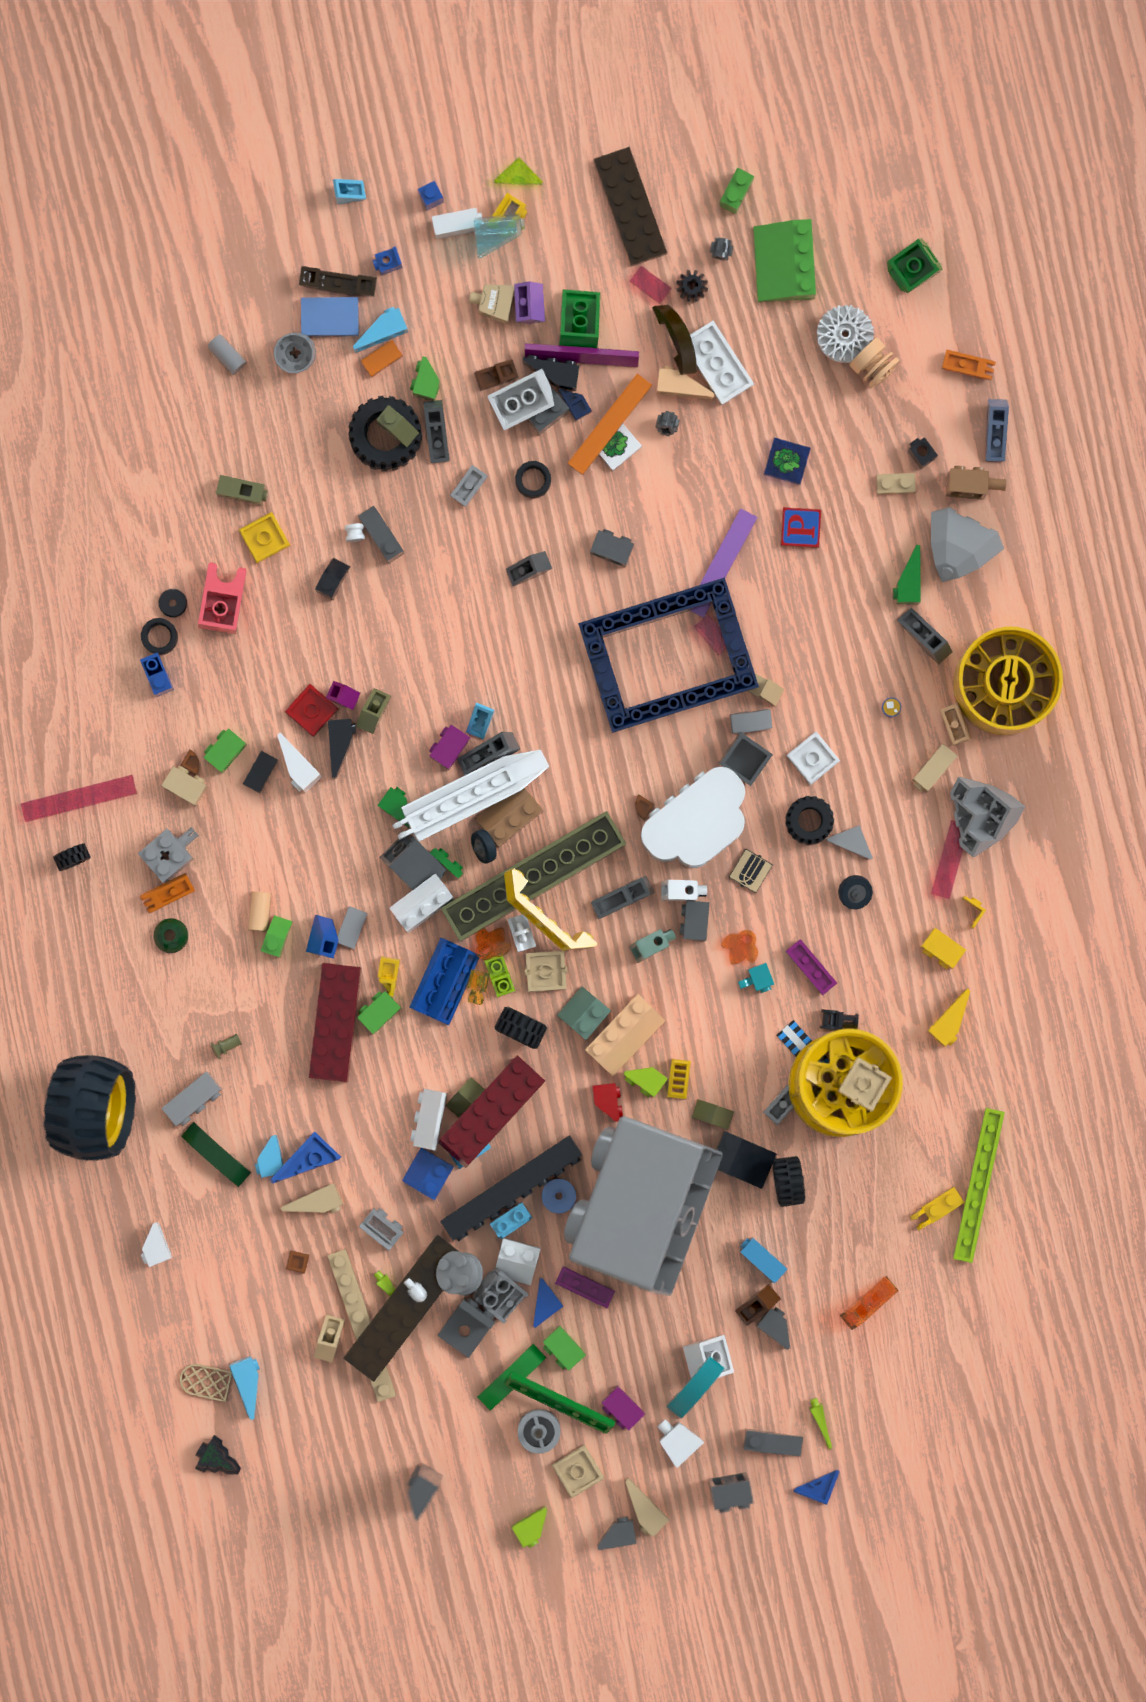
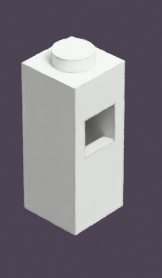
M477 208L432 216L435 237L440 239L480 231V225L483 224L482 214L477 213Z

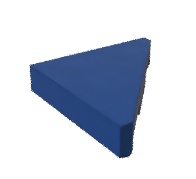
M543 1278L539 1280L533 1324L535 1328L563 1307Z
M832 1471L796 1487L793 1492L827 1505L840 1471Z

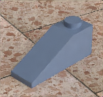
M988 399L986 461H1005L1009 415L1007 400Z

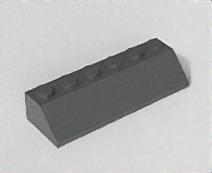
M424 1463L421 1467L416 1466L407 1484L410 1486L408 1493L414 1519L417 1521L439 1488L443 1476Z

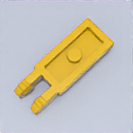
M952 1187L922 1206V1209L911 1215L910 1219L916 1220L922 1214H926L928 1219L916 1227L919 1231L964 1204V1201L955 1187Z

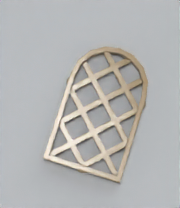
M192 1364L182 1371L180 1384L186 1393L193 1396L226 1402L232 1373L228 1370L202 1364ZM193 1366H199L202 1368L196 1371ZM191 1367L194 1373L188 1376L185 1370ZM206 1368L212 1369V1370H215V1371H213V1372H211V1373L209 1374ZM204 1369L207 1376L201 1379L198 1372ZM219 1371L226 1372L228 1374L222 1377ZM217 1372L220 1379L214 1382L211 1375ZM196 1375L199 1381L193 1384L189 1378ZM227 1376H229L228 1384L224 1380ZM209 1377L212 1384L206 1387L203 1380ZM186 1380H188V1382L191 1385L187 1389L183 1386L182 1383ZM222 1380L225 1387L219 1390L216 1383ZM199 1383L204 1387L200 1392L195 1388V1385ZM214 1385L217 1392L211 1395L208 1389ZM191 1388H193V1390L195 1391V1393H192V1392H190V1391H188V1390L191 1389ZM226 1389L225 1398H224V1396L222 1395L221 1392ZM206 1391L209 1396L201 1395V1393ZM219 1393L222 1399L215 1398L214 1396Z

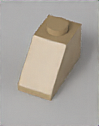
M326 1315L314 1358L333 1363L344 1319Z

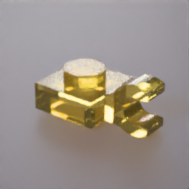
M471 969L467 987L471 989L468 1002L479 1005L483 1004L484 997L482 992H486L490 973Z

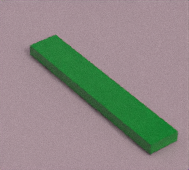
M513 1371L504 1381L505 1386L604 1434H607L614 1427V1420Z

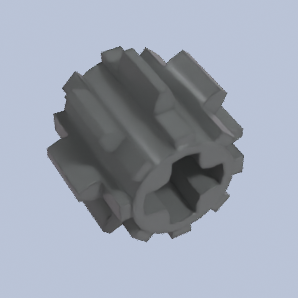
M715 238V241L711 243V257L718 260H728L733 252L734 246L731 245L732 241L725 238Z
M662 412L657 417L655 427L658 428L657 431L661 435L670 436L674 432L677 433L680 419H678L674 412Z

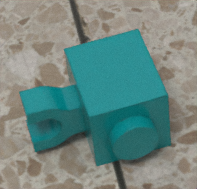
M767 963L748 969L750 977L738 982L740 989L753 985L755 991L760 990L761 993L772 990L771 986L774 985Z

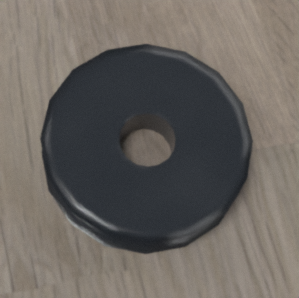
M177 589L164 591L159 598L161 612L168 617L182 615L187 608L186 596ZM171 600H176L175 606H170Z

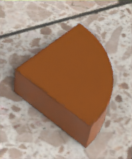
M189 750L180 766L198 775L200 769L199 759L192 750Z
M638 794L635 803L636 811L639 817L645 820L655 804Z

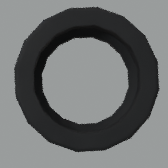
M528 461L522 464L515 475L516 487L523 496L528 498H539L545 495L551 485L549 469L538 461ZM529 469L540 470L544 475V484L536 491L526 489L522 483L523 474Z
M154 618L143 626L141 641L150 653L155 654L158 652L159 655H165L176 647L178 632L170 621L163 618ZM157 625L165 626L171 635L169 643L160 648L154 647L148 640L149 631Z

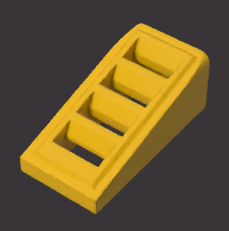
M671 1059L667 1097L687 1099L691 1061ZM675 1065L686 1066V1070L675 1069ZM674 1073L685 1074V1078L674 1077ZM673 1080L683 1081L684 1085H675ZM672 1088L683 1089V1093L672 1092Z

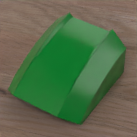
M918 238L887 261L889 274L899 289L906 293L916 289L943 270L941 263L922 238Z

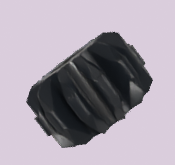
M687 270V277L681 274V280L676 282L678 286H681L676 291L679 293L683 292L680 295L681 299L688 296L687 302L691 301V297L694 298L695 302H698V296L703 299L705 297L703 292H708V288L705 286L708 284V280H702L704 278L703 273L697 276V270H694L693 275H691L690 270ZM695 283V287L693 288V290L689 289L690 286L687 285Z

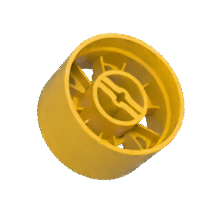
M1014 626L996 628L978 637L959 659L953 678L955 699L959 703L963 715L979 729L997 735L1018 734L1032 728L1043 720L1055 707L1063 685L1062 666L1053 647L1039 634ZM999 637L1002 654L989 658L980 644ZM1006 641H1013L1015 649L1008 650L1006 648ZM1024 641L1041 653V656L1030 665L1024 659L1018 657ZM977 655L980 658V663L977 665L972 664L970 657ZM1002 663L1001 674L997 680L999 690L998 695H996L990 686L989 676L992 668ZM1037 664L1045 666V673L1037 672ZM965 666L979 672L977 685L963 687V671ZM1017 668H1019L1025 676L1026 687L1022 696L1014 699L1015 686L1019 680ZM1052 677L1050 698L1034 692L1035 679ZM1008 678V681L1011 683L1008 685L1004 679ZM966 693L974 694L975 701L969 702ZM983 700L995 709L990 721L983 718L973 708ZM1032 702L1040 704V711H1034L1031 708ZM1024 706L1033 720L1013 726L1012 711ZM997 716L1004 717V726L996 723Z

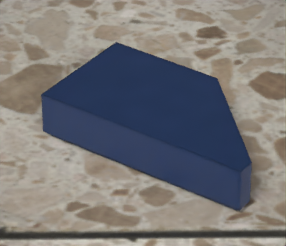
M563 389L558 390L575 421L592 413L582 394Z

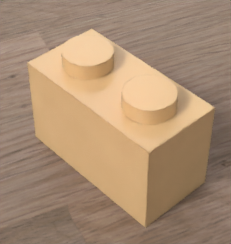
M180 765L178 768L173 766L161 786L197 806L208 787L204 784L205 780L197 775L194 778L189 776V771Z

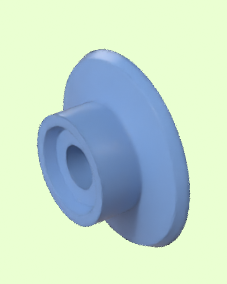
M554 1179L544 1186L542 1202L549 1211L558 1214L565 1213L575 1204L576 1191L567 1180ZM557 1192L562 1193V1199H556L555 1194Z

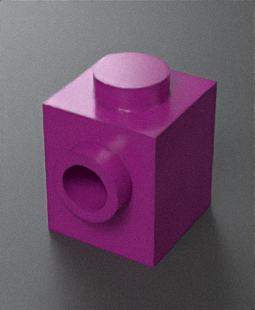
M333 681L326 699L353 710L360 692L345 684Z

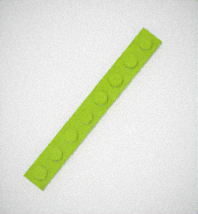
M985 1108L953 1255V1259L973 1263L1005 1114L1003 1111Z

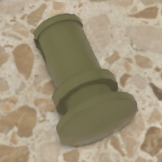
M237 1034L223 1041L219 1040L216 1045L211 1042L212 1050L219 1060L221 1059V1054L224 1053L225 1055L227 1051L242 1045Z

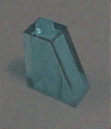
M521 214L475 218L474 228L477 257L483 258L521 236L522 230H525V219H521Z

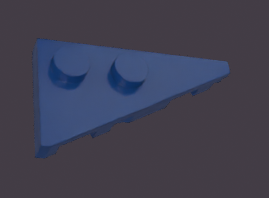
M313 1132L269 1181L274 1184L338 1161L341 1156L316 1132Z

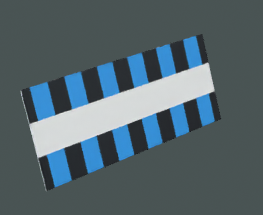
M794 1020L777 1034V1037L795 1057L807 1044L812 1042ZM824 1054L818 1062L828 1064L829 1059Z

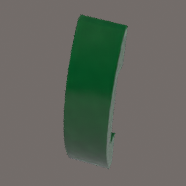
M195 1122L181 1135L201 1156L238 1187L252 1173Z

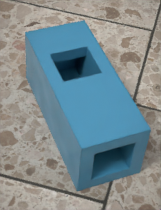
M753 1237L750 1240L746 1238L740 1245L742 1248L740 1252L774 1283L788 1270Z

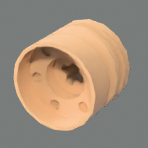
M878 337L869 343L849 364L857 374L862 373L864 370L867 371L863 378L864 382L871 377L874 378L868 384L871 389L883 383L894 372L897 364L900 362L897 357L891 362L888 361L893 356L892 352L885 356L882 355L886 345Z

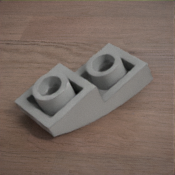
M762 709L730 714L731 732L735 734L740 731L745 733L772 728L771 710Z

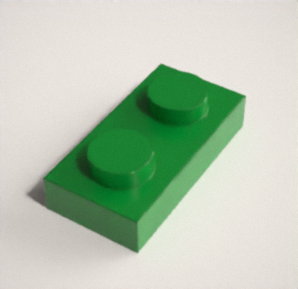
M434 848L430 852L456 878L460 879L464 873L461 871L463 867L458 862L454 861L452 863L447 859L449 854L442 848L439 850Z

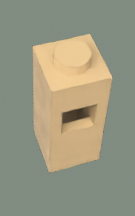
M942 744L912 779L914 782L913 786L920 792L924 790L927 793L956 759L957 755Z

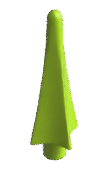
M378 1270L374 1274V1277L378 1280L376 1284L391 1296L395 1288L388 1275H383Z
M813 1398L810 1400L812 1407H809L823 1434L828 1449H832L822 1403L819 1404L817 1398Z

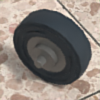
M484 829L472 833L471 844L477 858L484 864L494 861L497 857V850L491 835Z
M852 875L844 879L839 885L838 895L844 906L857 910L868 905L872 899L873 890L866 878Z

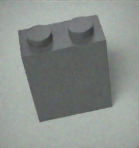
M412 835L400 840L398 838L380 856L412 890L435 873L441 879L446 871Z

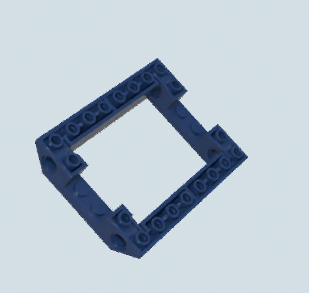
M725 577L578 623L612 733L759 687ZM713 604L735 675L625 709L603 638Z

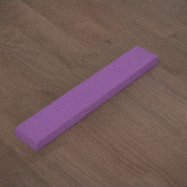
M743 509L739 510L700 585L726 578L757 520L755 515ZM711 604L691 610V612L704 618Z

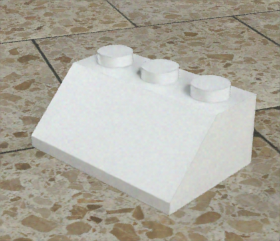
M543 369L487 396L503 430L554 406L551 386Z
M435 873L392 905L390 910L404 929L410 933L440 911L441 907L452 902L454 897Z
M424 1089L423 1092L419 1093L418 1103L421 1104L420 1111H416L414 1122L417 1123V1128L412 1130L410 1140L414 1142L413 1146L437 1150L447 1093Z

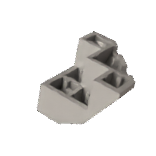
M950 507L931 512V547L935 567L942 582L960 578L979 569L1004 550L998 531L992 528L988 529L980 525V522L956 513V510Z
M963 777L957 778L950 792L951 800H954L956 812H954L956 827H959L960 847L972 857H976L1003 839L1018 822L1025 808L1014 796L992 785Z

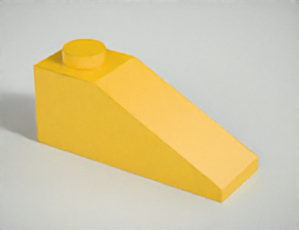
M968 988L960 994L927 1030L943 1047L947 1044L951 1046L958 1039L956 1035L959 1032L970 995Z

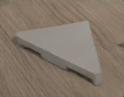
M860 825L827 838V842L869 860L873 858Z

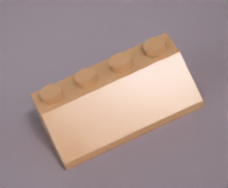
M637 994L585 1051L608 1073L614 1076L665 1020Z

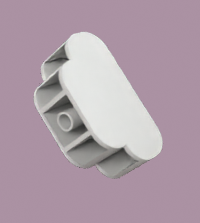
M726 767L713 768L706 774L701 772L694 778L695 783L691 786L686 784L679 790L680 795L676 798L671 796L664 802L665 807L661 810L656 808L649 814L650 819L645 822L641 831L642 845L650 856L661 862H668L677 858L683 865L697 868L705 865L734 842L742 833L745 825L744 816L739 809L745 797V787L735 772Z

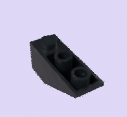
M527 355V358L523 357L522 361L525 366L534 372L543 369L548 382L556 388L576 391L580 366L576 365V362L565 361V363L557 362V359L554 358L540 360L538 359L539 357Z

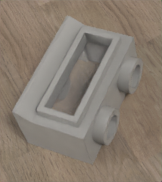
M373 1208L359 1227L389 1251L404 1233L401 1230L403 1226L396 1220L391 1222L386 1218L388 1214L381 1208H378V1210Z

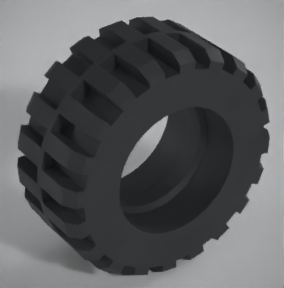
M378 396L377 399H368L367 403H362L358 407L357 412L353 413L352 421L349 423L348 435L354 454L364 465H368L374 470L381 469V471L387 472L389 469L394 471L398 470L400 466H406L410 459H414L417 450L419 451L421 446L422 432L417 414H415L410 405L405 404V401L397 400L393 396H389V398ZM388 405L402 415L419 432L407 448L400 443L392 450L381 451L374 448L368 440L367 431L370 424L381 415Z

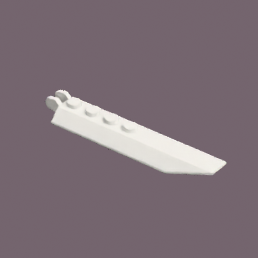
M541 750L503 756L401 807L405 818L392 826L396 829L408 823L411 829L398 835L399 840L413 833L417 840L421 841L521 791L544 772L549 765Z

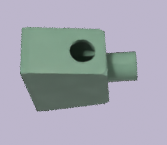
M660 929L634 942L629 948L637 963L669 947V942L676 939V936L672 929L662 932Z

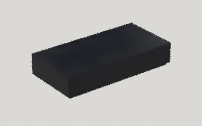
M261 751L243 785L260 793L278 759Z

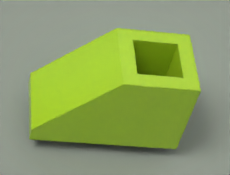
M653 1067L625 1071L623 1074L626 1076L624 1079L632 1086L637 1084L641 1087L640 1092L648 1098L651 1095L655 1097L668 1080L667 1077Z

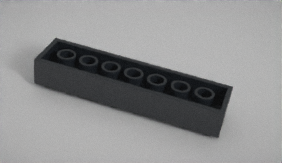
M569 1135L440 1222L452 1241L457 1239L459 1242L469 1235L467 1233L468 1230L472 1228L474 1231L485 1224L483 1221L488 1217L490 1220L494 1219L501 1213L500 1209L503 1207L509 1209L517 1203L515 1199L520 1196L524 1199L533 1193V1187L536 1185L539 1188L549 1182L548 1177L553 1174L557 1177L565 1171V1166L568 1164L573 1166L581 1161L580 1156L583 1154Z

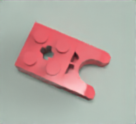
M210 562L208 564L198 628L236 634L246 568L240 567L234 580L224 583L217 577L216 563ZM218 607H222L224 613L218 614L215 609L218 610Z

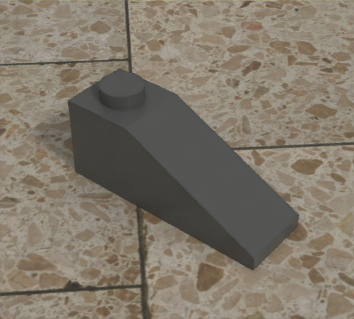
M443 401L423 402L431 463L450 461Z
M375 506L358 515L388 564L405 554Z
M912 607L897 620L937 664H940L953 652L948 641Z
M500 732L457 758L464 775H467L503 756L514 754L520 750V747L513 732Z
M746 1428L743 1449L763 1453L801 1456L803 1437Z

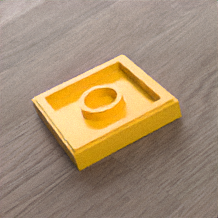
M272 512L239 529L257 564L290 546Z

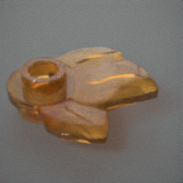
M484 928L477 933L476 942L478 946L476 953L480 959L489 960L493 956L501 957L509 952L511 944L504 942V928L495 929L490 933ZM485 949H489L487 954H483Z
M743 930L739 934H729L721 943L723 948L730 949L729 959L732 965L742 962L745 958L750 963H754L758 957V949L755 946L756 935L750 930ZM744 936L750 937L749 943L743 941Z

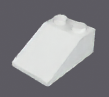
M279 733L278 739L289 775L293 779L291 783L299 792L303 790L306 793L322 776Z

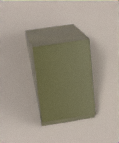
M471 1077L445 1106L460 1118L485 1089Z
M698 1099L692 1118L729 1129L734 1111Z

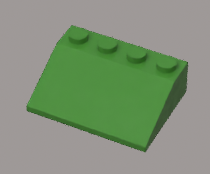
M812 219L790 220L754 226L758 302L815 299Z

